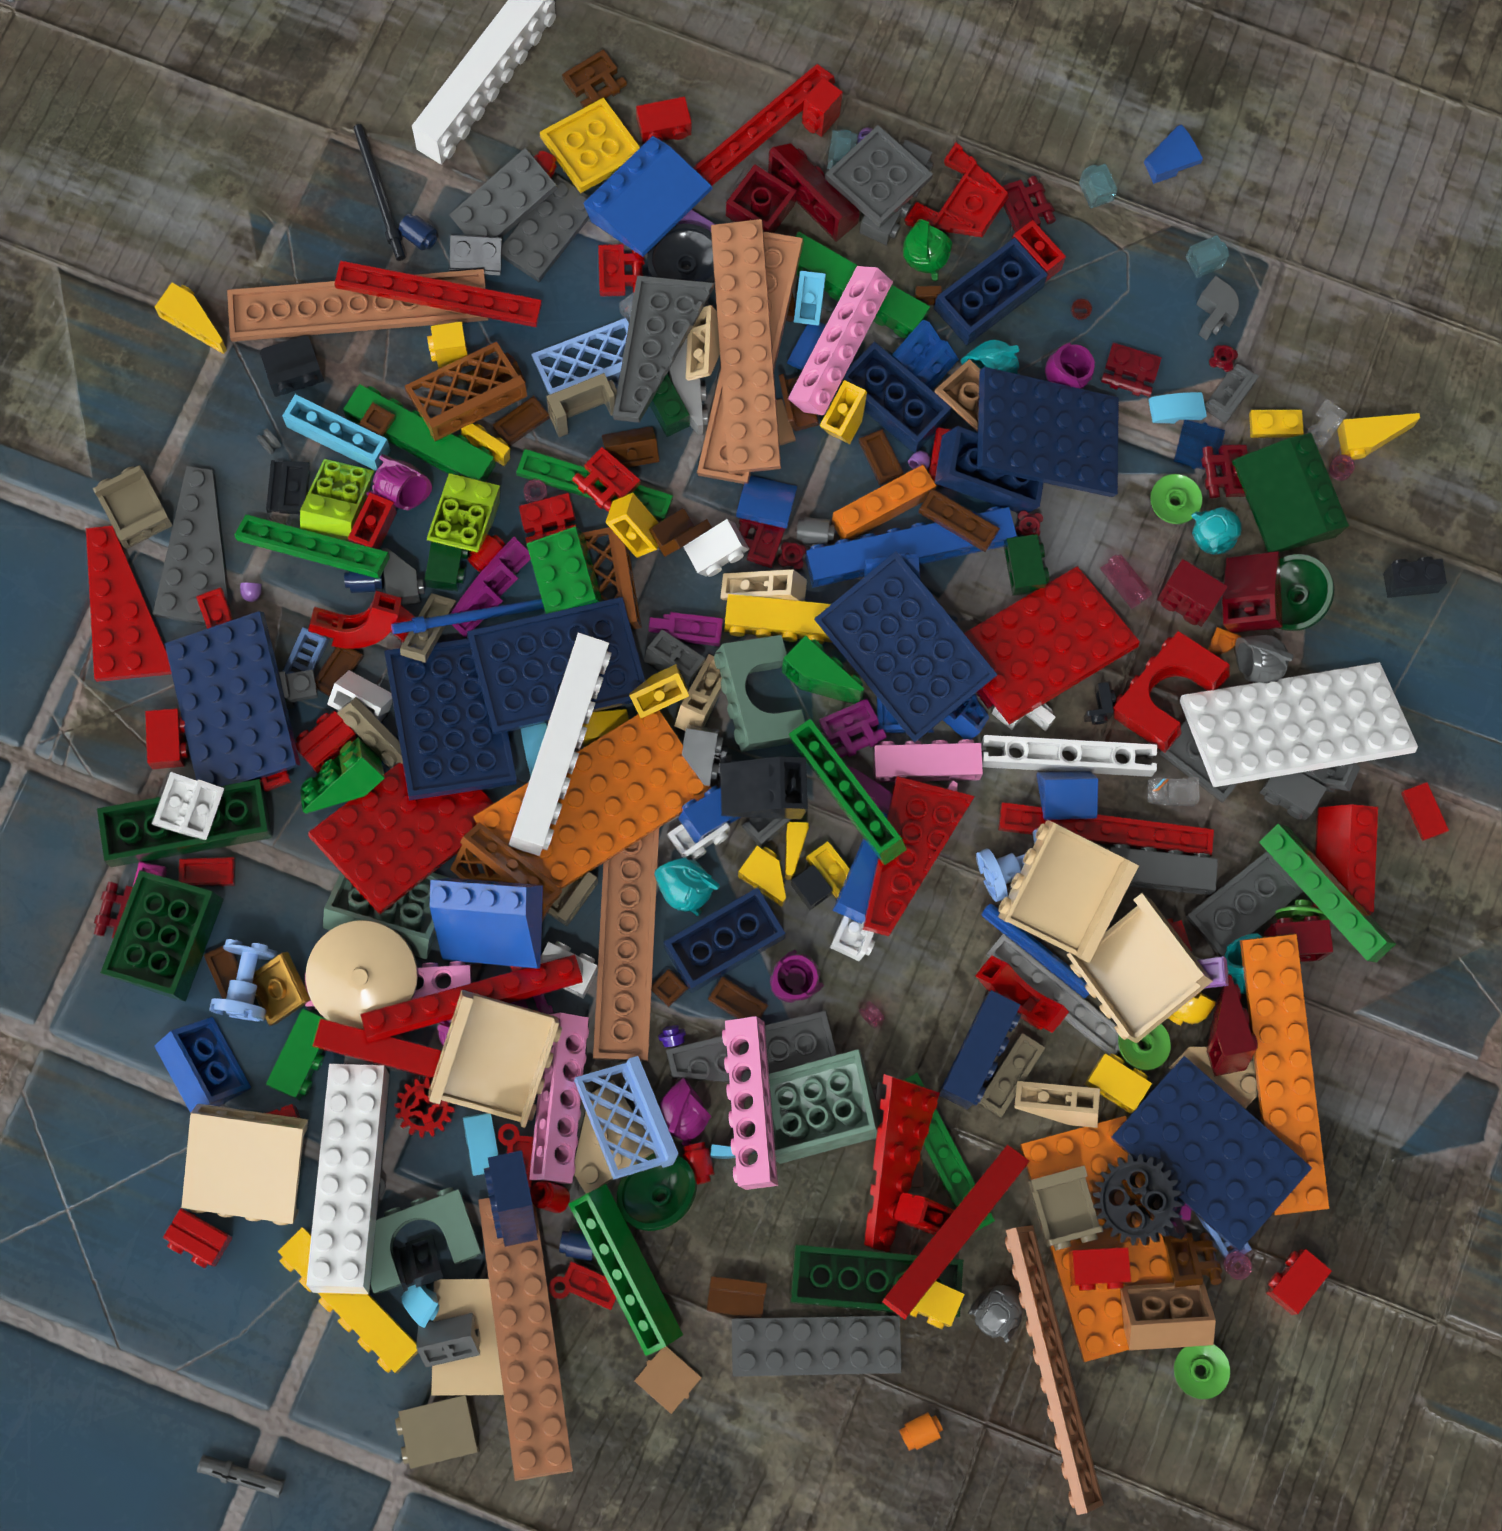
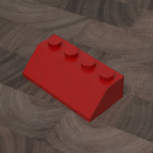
M1354 804L1317 808L1315 856L1370 915L1374 912L1378 807ZM1313 902V907L1318 908V906Z

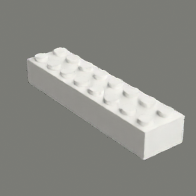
M508 0L413 123L412 129L418 151L441 165L446 159H450L453 156L461 139L464 140L468 136L472 124L475 120L479 121L482 118L485 107L489 102H493L497 98L501 86L510 81L514 69L518 64L521 65L525 61L532 45L536 46L545 28L550 27L556 19L554 0Z
M581 633L577 634L508 845L509 847L540 856L542 849L548 850L554 832L549 827L550 824L556 825L562 808V804L557 802L559 798L564 800L571 780L566 775L567 773L572 774L579 755L574 750L575 748H581L587 728L582 725L583 723H589L595 706V702H592L591 698H597L603 681V677H600L599 673L605 674L610 660L611 652L607 651L608 642Z
M329 1064L306 1286L313 1293L369 1294L390 1076L384 1065Z

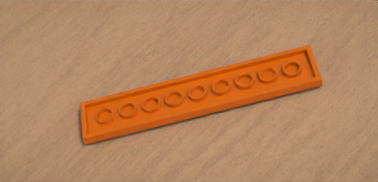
M1297 934L1240 940L1251 1033L1255 1034L1258 1042V1048L1254 1054L1261 1122L1312 1167L1309 1173L1273 1214L1282 1215L1329 1209Z

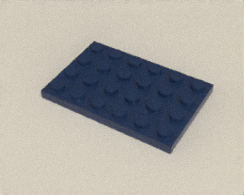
M988 367L982 368L979 375L977 469L1114 497L1118 494L1119 397Z
M897 551L814 618L914 743L998 676Z
M623 597L467 631L493 735L549 722L578 633L608 642L607 651L611 652L605 674L599 673V676L603 677V681L597 698H591V701L595 702L593 712L633 703L629 694L641 685L645 678Z
M258 611L165 643L182 720L185 721L184 729L196 781L199 779L216 786H224L265 778L301 766L264 612Z
M462 639L436 643L426 663L402 656L400 648L384 650L409 800L515 785L517 780L508 732L496 735L492 733L469 640Z
M1185 1056L1182 1057L1111 1137L1128 1154H1133L1136 1160H1138L1140 1154H1145L1147 1161L1151 1156L1157 1158L1156 1166L1161 1162L1167 1163L1164 1171L1174 1170L1175 1173L1171 1180L1181 1181L1175 1187L1176 1191L1184 1192V1195L1179 1196V1198L1238 1252L1312 1169L1308 1163Z

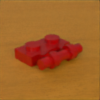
M624 244L598 245L600 296H625V286L633 287L634 295L637 276H643L642 266L645 264V258L633 250L630 254H624ZM624 265L632 266V275H625Z
M603 447L584 465L590 474L584 478L580 473H577L572 479L579 486L578 489L583 494L587 493L596 501L595 504L601 510L605 509L608 512L612 504L611 499L615 495L618 498L631 494L641 484L639 478ZM597 481H600L607 488L604 493L594 486Z
M569 493L519 506L525 533L535 531V535L526 537V543L575 526L577 527L576 524L566 525L567 522L576 520ZM558 525V529L544 532V528Z

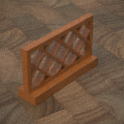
M497 341L405 385L407 394L428 426L434 441L527 397L524 380L521 375L518 376ZM496 352L499 357L497 364L484 362L485 356ZM466 365L477 366L473 376L461 373L462 367ZM481 368L494 370L491 380L478 377ZM499 372L510 374L512 377L511 380L505 383L496 381ZM443 376L453 377L451 386L438 384L439 378ZM458 379L471 382L468 391L455 388ZM476 383L489 386L487 391L482 394L473 392ZM421 387L430 389L427 398L416 396L414 390ZM435 390L448 393L445 402L432 399ZM452 395L466 397L464 403L460 405L450 404ZM429 406L442 408L441 414L430 419L427 414Z
M610 527L584 532L585 539H591L589 542L586 541L588 550L593 549L601 554L593 566L595 573L605 579L599 588L600 593L602 594L609 583L616 586L618 593L614 599L623 597L631 630L642 628L629 549ZM609 535L610 544L604 552L594 546L599 537ZM605 558L613 562L614 565L608 577L597 570ZM601 595L603 601L609 600L603 595Z
M479 822L463 836L460 842L462 846L450 870L461 879L543 885V922L552 904L560 897L562 890ZM461 863H468L471 873L465 870ZM476 864H482L485 873H480Z

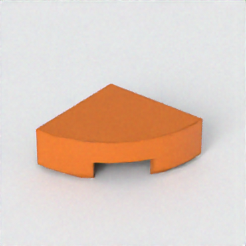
M1217 627L1208 650L1216 655L1227 653L1235 647L1236 639L1241 636Z

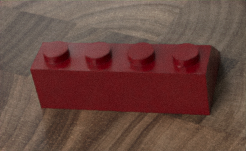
M791 143L774 146L770 149L768 173L797 191L796 202L835 242L858 224L859 209L825 179L823 171L818 166H813L801 149H796Z

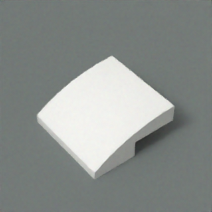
M170 772L152 824L206 840L224 788L199 779L196 781Z

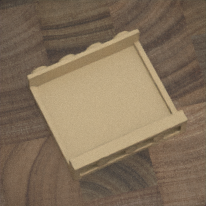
M1047 820L1045 824H1041L1035 836L1037 840L1033 848H1029L1023 859L1025 864L1021 872L1016 873L1011 882L1012 890L1008 898L1005 897L1001 901L998 917L1090 963L1139 865Z
M1143 893L1134 899L1138 906L1105 932L1090 963L1071 953L1067 954L1072 962L1070 968L1079 978H1084L1087 982L1085 988L1093 998L1097 997L1102 1003L1099 1006L1101 1011L1107 1018H1113L1117 1024L1114 1027L1116 1032L1122 1039L1126 1040L1128 1038L1135 1043H1138L1213 982L1154 902Z
M461 990L428 1092L429 1101L440 1104L441 1100L508 1118L520 1122L521 1127L525 1128L527 1121H532L535 1115L536 1104L533 1103L536 1094L541 1095L545 1079L542 1078L544 1069H549L552 1063L553 1053L550 1051L553 1042L558 1043L562 1027L559 1026L558 1018Z
M197 1104L190 1115L181 1208L190 1209L194 1213L213 1212L221 1217L241 1216L249 1221L268 1220L273 1221L277 1225L293 1224L299 1212V1209H296L303 1138L308 1128V1119Z
M440 1279L434 1281V1292L437 1295L440 1307L433 1322L473 1313L475 1317V1330L479 1329L480 1355L432 1366V1395H504L489 1279Z

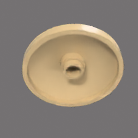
M351 921L331 929L314 946L306 967L308 994L319 1013L328 1021L364 1030L360 1014L412 1000L417 987V963L409 944L394 929L375 921Z

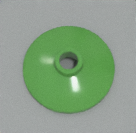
M1180 474L1167 475L1158 480L1154 485L1150 496L1151 506L1156 515L1162 520L1171 524H1183L1193 519L1191 515L1194 512L1200 511L1202 493L1198 485L1189 477ZM1176 499L1179 505H1172L1170 500Z
M1296 900L1295 905L1286 906L1275 911L1277 919L1293 918L1294 922L1304 921L1305 917L1320 916L1321 920H1329L1319 908L1311 906L1312 902L1308 900Z
M1162 1024L1140 1040L1144 1044V1049H1140L1138 1043L1128 1038L1124 1040L1120 1035L1118 1037L1119 1050L1123 1058L1137 1069H1155L1161 1066L1169 1056L1171 1048L1170 1037Z
M1215 1345L1184 1347L1175 1359L1174 1376L1178 1386L1187 1395L1197 1399H1210L1219 1395L1226 1388L1230 1378V1365L1224 1352ZM1198 1365L1204 1367L1205 1372L1202 1376L1197 1375L1195 1372Z

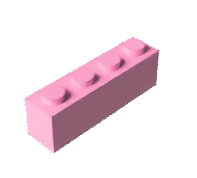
M970 739L960 740L958 744H948L946 740L932 741V744H921L920 741L915 743L914 741H907L905 745H895V742L892 741L880 742L873 749L874 781L877 783L895 782L897 776L918 782L980 780L983 775L981 743H974V740Z

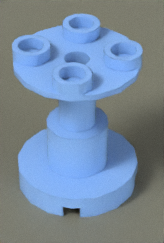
M1038 829L1033 831L1034 844L1037 840L1035 836ZM988 848L976 853L980 874L984 873L986 879L984 884L995 902L1008 897L1006 884L1011 883L1016 873L1021 872L1025 864L1023 863L1025 854L1015 857L1011 853L996 859Z
M226 939L223 949L241 955L236 980H230L226 999H211L209 1010L219 1015H223V1011H226L229 1017L236 1019L264 1021L266 1009L253 1005L257 985L252 984L257 960H272L277 956V951L268 949L267 945L252 943L251 947L242 945L243 942Z

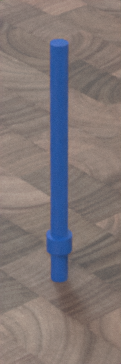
M542 599L430 618L420 616L411 618V621L391 624L393 634L411 631L421 633L426 632V629L541 610L544 609Z

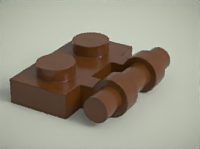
M604 49L562 74L563 81L576 98L584 93L588 97L580 102L582 108L603 97L604 99L611 95L614 97L620 93L622 88L627 86V82L623 77L616 81L612 78V76L618 73V69ZM604 82L606 87L602 88L597 92L593 89L595 86Z
M1186 1233L1182 1239L1164 1236L1167 1259L1175 1288L1203 1285V1275L1210 1277L1212 1285L1222 1283L1221 1264L1216 1260V1245L1211 1240L1209 1233H1202L1199 1236L1200 1241H1194L1192 1233ZM1201 1254L1204 1256L1205 1262H1199L1197 1255Z

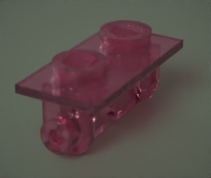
M1121 554L1112 556L1108 560L1109 562L1100 568L1131 609L1152 596L1150 590Z

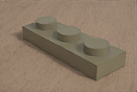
M431 593L418 617L430 618L451 614L456 606V600ZM446 626L426 629V632L421 633L409 632L400 648L401 655L426 663Z
M357 697L353 698L337 712L345 724L351 727L390 769L399 762L403 764L399 741Z
M1022 1033L988 1085L979 1104L1002 1117L1016 1095L1017 1081H1025L1045 1047Z

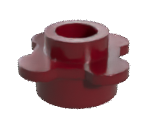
M1227 345L1215 346L1213 358L1209 359V365L1212 368H1222L1225 372L1232 371L1234 368L1233 362L1238 358L1237 351Z
M1025 510L1018 513L1019 522L1015 527L1016 533L1024 536L1036 534L1039 536L1041 533L1040 523L1043 521L1042 514L1039 512L1031 514Z
M784 542L781 545L782 555L778 558L779 565L782 567L792 566L796 570L801 569L804 564L802 561L803 555L806 554L805 546ZM790 554H794L795 557L791 558Z

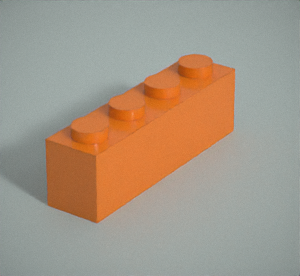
M921 465L833 512L831 523L835 525V530L841 540L850 539L852 541L924 502L931 490L936 489V484L924 465Z

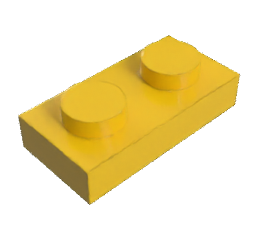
M1251 410L1249 413L1251 438H1291L1304 434L1302 410Z
M470 424L461 429V435L467 438L471 445L478 449L479 447L488 449L493 454L494 460L502 466H505L510 460V447L501 438H494L489 435L481 425Z
M827 841L809 854L806 860L811 866L814 865L832 888V894L837 899L850 869Z

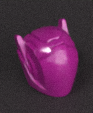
M1069 342L1058 348L1048 358L1045 366L1047 381L1083 389L1093 377L1095 361L1088 349L1081 345H1071Z
M384 454L379 456L383 464L377 469L373 479V491H368L367 496L369 493H373L394 502L397 508L410 510L417 507L430 495L432 491L431 482L419 469L408 462L396 460Z
M795 949L792 952L789 951L776 963L773 974L770 976L773 994L778 999L788 1003L810 998L824 987V984L819 982L821 974L817 964L808 955L797 954Z
M685 1078L668 1090L661 1099L659 1108L670 1134L683 1140V1146H688L691 1139L698 1136L704 1130L712 1116L704 1109V1103Z

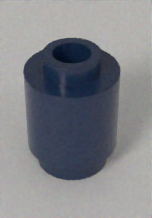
M406 215L399 225L402 236L420 250L432 248L437 241V230L418 215Z
M351 571L344 573L345 588H350L351 593L376 592L377 589H383V572L379 579Z
M570 1229V1231H562L559 1253L566 1254V1257L592 1261L594 1254L582 1230Z

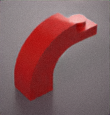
M376 591L370 607L356 615H343L314 607L308 631L333 638L331 645L333 647L355 649L371 646L383 640L392 631L391 624L396 623L402 598Z
M992 955L975 975L989 992L992 990L1020 1004L1018 1012L1022 1014L1020 1018L1039 1030L1044 1028L1053 1033L1069 1013L1064 1005L1033 989L1008 963Z

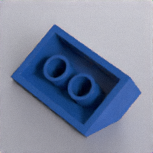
M213 1017L172 1030L155 1045L190 1113L197 1104L220 1107L251 1088Z

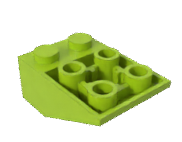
M324 459L300 509V529L348 541L349 534L367 499V492L371 486L374 470Z
M449 473L427 540L478 553L494 522L500 504V486Z

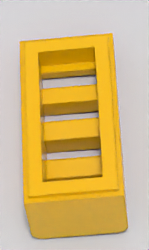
M787 823L785 850L786 880H792L809 829V823Z

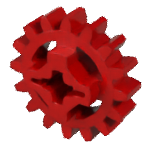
M429 1077L425 1078L424 1084H421L416 1078L414 1079V1087L411 1088L410 1085L405 1084L407 1092L405 1094L398 1092L397 1095L402 1099V1102L395 1103L394 1107L401 1109V1112L396 1114L395 1117L396 1119H404L400 1125L402 1129L410 1126L409 1134L411 1136L416 1131H419L421 1139H424L426 1132L435 1137L436 1129L442 1132L446 1131L443 1126L444 1122L452 1123L448 1113H454L455 1108L449 1106L450 1102L441 1100L440 1104L430 1102L425 1092L431 1086ZM415 1094L416 1098L413 1104L407 1107L409 1099ZM426 1101L432 1107L428 1108V1114L424 1115L418 1109L422 1108L421 1103ZM443 1108L441 1117L435 1122L434 1117L437 1111ZM419 1118L423 1120L425 1126L416 1125L410 1119Z

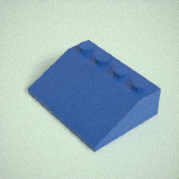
M652 136L583 204L593 224L644 257L713 188L670 146Z
M456 878L430 880V911L442 960L540 968L543 885Z

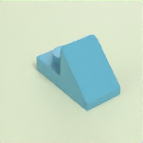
M800 271L794 323L820 325L826 274Z

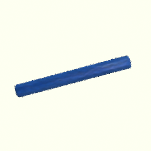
M989 904L981 914L983 918L1014 941L1082 998H1086L1089 995L1085 988L1087 982L1083 977L1079 978L1065 962L1025 930L998 917L1000 914L998 908L993 904Z

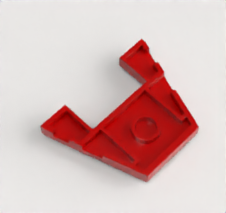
M955 143L944 159V164L964 174V176L939 213L916 202L905 218V225L913 227L919 219L929 221L930 226L942 232L983 237L1009 198L1008 192L988 172L979 167L977 161L972 156L969 157L963 151V147L960 144Z

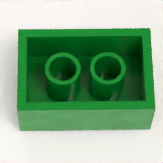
M576 526L527 543L546 614L603 601L585 536Z

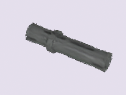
M205 1454L201 1457L197 1468L198 1473L221 1479L220 1482L235 1483L275 1496L276 1498H279L285 1483L284 1479L240 1467L231 1460L225 1462Z

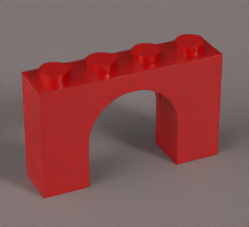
M1179 631L1173 637H1168L1165 640L1161 652L1149 659L1144 672L1132 679L1127 692L1124 695L1120 694L1113 705L1115 720L1149 743L1157 745V748L1164 753L1181 735V723L1159 709L1152 702L1150 695L1153 688L1166 678L1180 676L1192 680L1207 691H1214L1219 689L1230 676V664Z

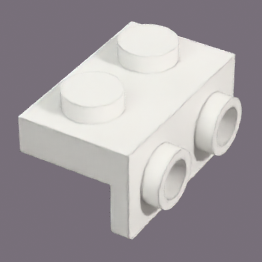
M725 823L696 844L682 824L669 832L667 836L683 858L697 860L707 852L705 850L706 847L712 843L717 846L729 837L727 833L730 832V826L728 823Z
M843 916L830 948L860 961L865 954L869 956L874 947L875 941L872 940L874 932L862 930L864 922L861 924Z

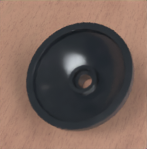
M695 224L675 225L647 254V264L651 276L714 283L712 233L708 229ZM686 265L690 266V268L686 270L682 268Z

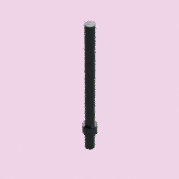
M357 124L353 129L387 230L385 236L388 244L392 246L396 260L402 261L406 258L401 244L402 235L399 228H396L362 124Z

